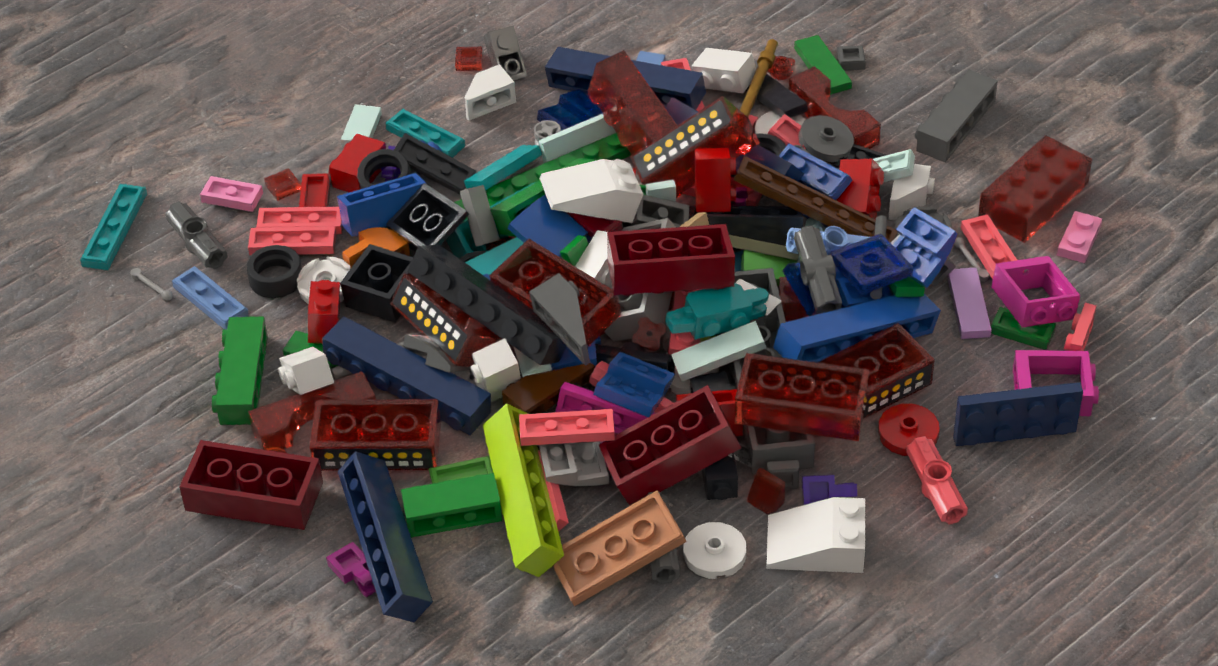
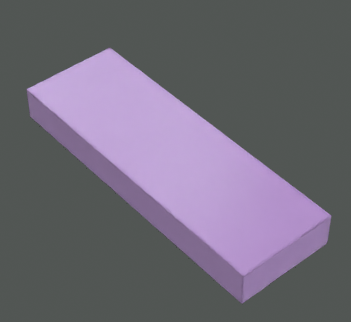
M977 267L953 269L947 275L961 339L991 337V326Z

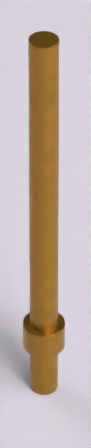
M774 39L768 40L765 50L758 57V67L733 125L732 131L739 135H742L767 70L774 63V53L778 46V42Z

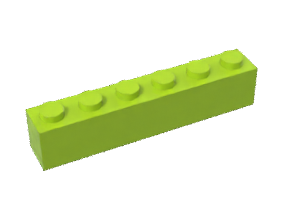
M506 403L483 424L485 441L489 451L491 467L495 475L501 501V511L506 525L515 568L540 577L564 556L538 454L537 445L521 446L519 415L528 413Z

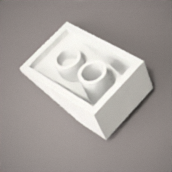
M601 159L542 173L540 176V181L551 210L632 223L643 196L630 163L621 159H615L614 161Z
M832 497L768 515L766 569L863 573L865 557V498Z

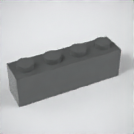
M968 70L962 78H958L950 93H946L943 96L941 104L931 110L924 124L921 123L915 133V139H917L916 151L946 163L995 102L998 80L972 70Z

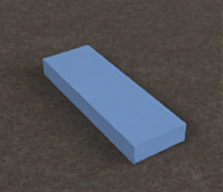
M195 266L172 280L173 288L223 329H227L229 317L249 316L248 309Z

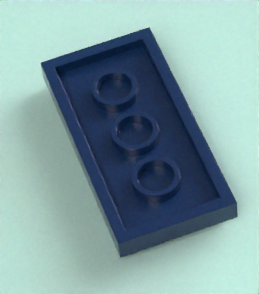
M1076 382L958 396L953 433L955 445H976L1074 433L1077 431L1083 397L1081 383Z

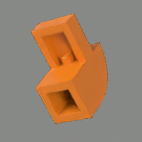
M383 227L368 228L358 232L359 242L342 252L343 260L351 268L369 244L410 256L409 243L393 230Z

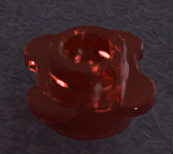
M775 56L774 63L767 72L774 79L785 80L793 74L791 68L795 65V60L785 56Z
M641 317L638 321L639 328L633 334L632 340L634 343L656 351L661 346L660 339L666 333V326L663 323H654L648 317ZM651 331L652 336H647L646 333Z

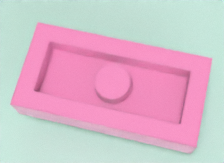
M210 176L200 193L202 203L253 212L263 195L262 185Z
M1075 211L1059 244L1057 256L1085 263L1101 228L1102 218Z

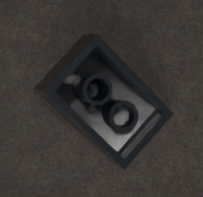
M424 183L386 225L409 243V248L416 252L419 246H441L468 217L469 213Z

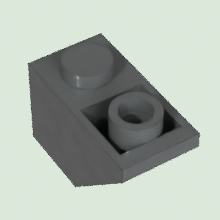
M514 25L486 33L483 38L492 66L500 64L512 80L527 77Z

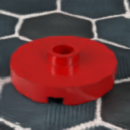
M902 403L891 406L882 413L878 422V433L883 446L891 452L902 456H908L906 452L907 445L911 444L915 438L925 436L927 439H932L935 445L939 439V421L936 416L926 407L917 404Z

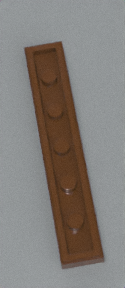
M746 156L743 157L734 177L735 181L827 226L840 227L850 235L874 238L875 219ZM890 226L886 228L885 247H891L890 243L897 235V230Z

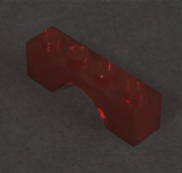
M815 66L789 78L788 89L807 102L808 111L805 112V115L808 119L819 115L835 118L850 129L853 134L854 144L868 149L879 145L881 124L864 109L851 111L832 105L829 102L831 80Z
M363 371L336 380L333 384L302 395L290 396L248 411L252 432L262 450L278 452L292 447L296 432L305 423L313 419L333 417L353 425L378 416L376 396Z

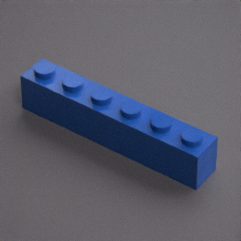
M925 294L922 297H896L893 295L781 323L773 348L787 361L817 364L933 333L941 310Z

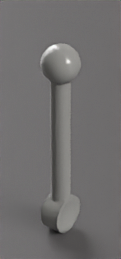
M957 237L954 246L960 248L974 268L977 267L979 280L982 282L987 281L989 278L988 271L979 266L964 246V240L961 237Z
M134 268L130 271L132 279H139L161 294L164 301L172 299L173 294L171 291L163 290L142 275L140 268Z

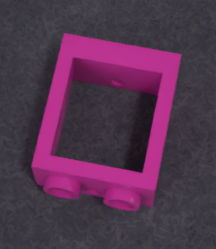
M1049 256L996 263L992 289L1021 327L1074 319L1078 309L1080 294ZM1043 287L1050 297L1028 300L1021 290Z
M1015 350L1013 364L1014 390L1032 388L1030 374L1080 375L1083 397L1079 416H1091L1093 404H1098L1099 389L1098 386H1093V381H1095L1096 367L1095 363H1090L1089 351Z

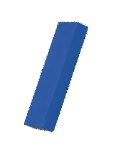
M790 143L779 155V157L792 163L804 173L799 183L834 200H837L853 181L850 175Z

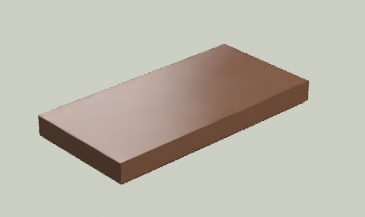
M655 491L563 544L564 556L553 565V568L571 602L576 606L687 541L659 492Z

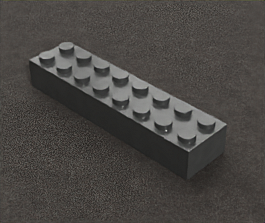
M773 268L735 272L734 283L742 279L757 288H764L770 295L780 299ZM780 303L768 315L750 321V323L756 321L766 345V349L751 354L752 356L785 360L773 348L780 324L786 322L782 304ZM749 355L728 363L732 382H734L743 402V434L750 458L752 475L767 473V462L798 460L800 470L814 468L815 442L801 383L749 376Z

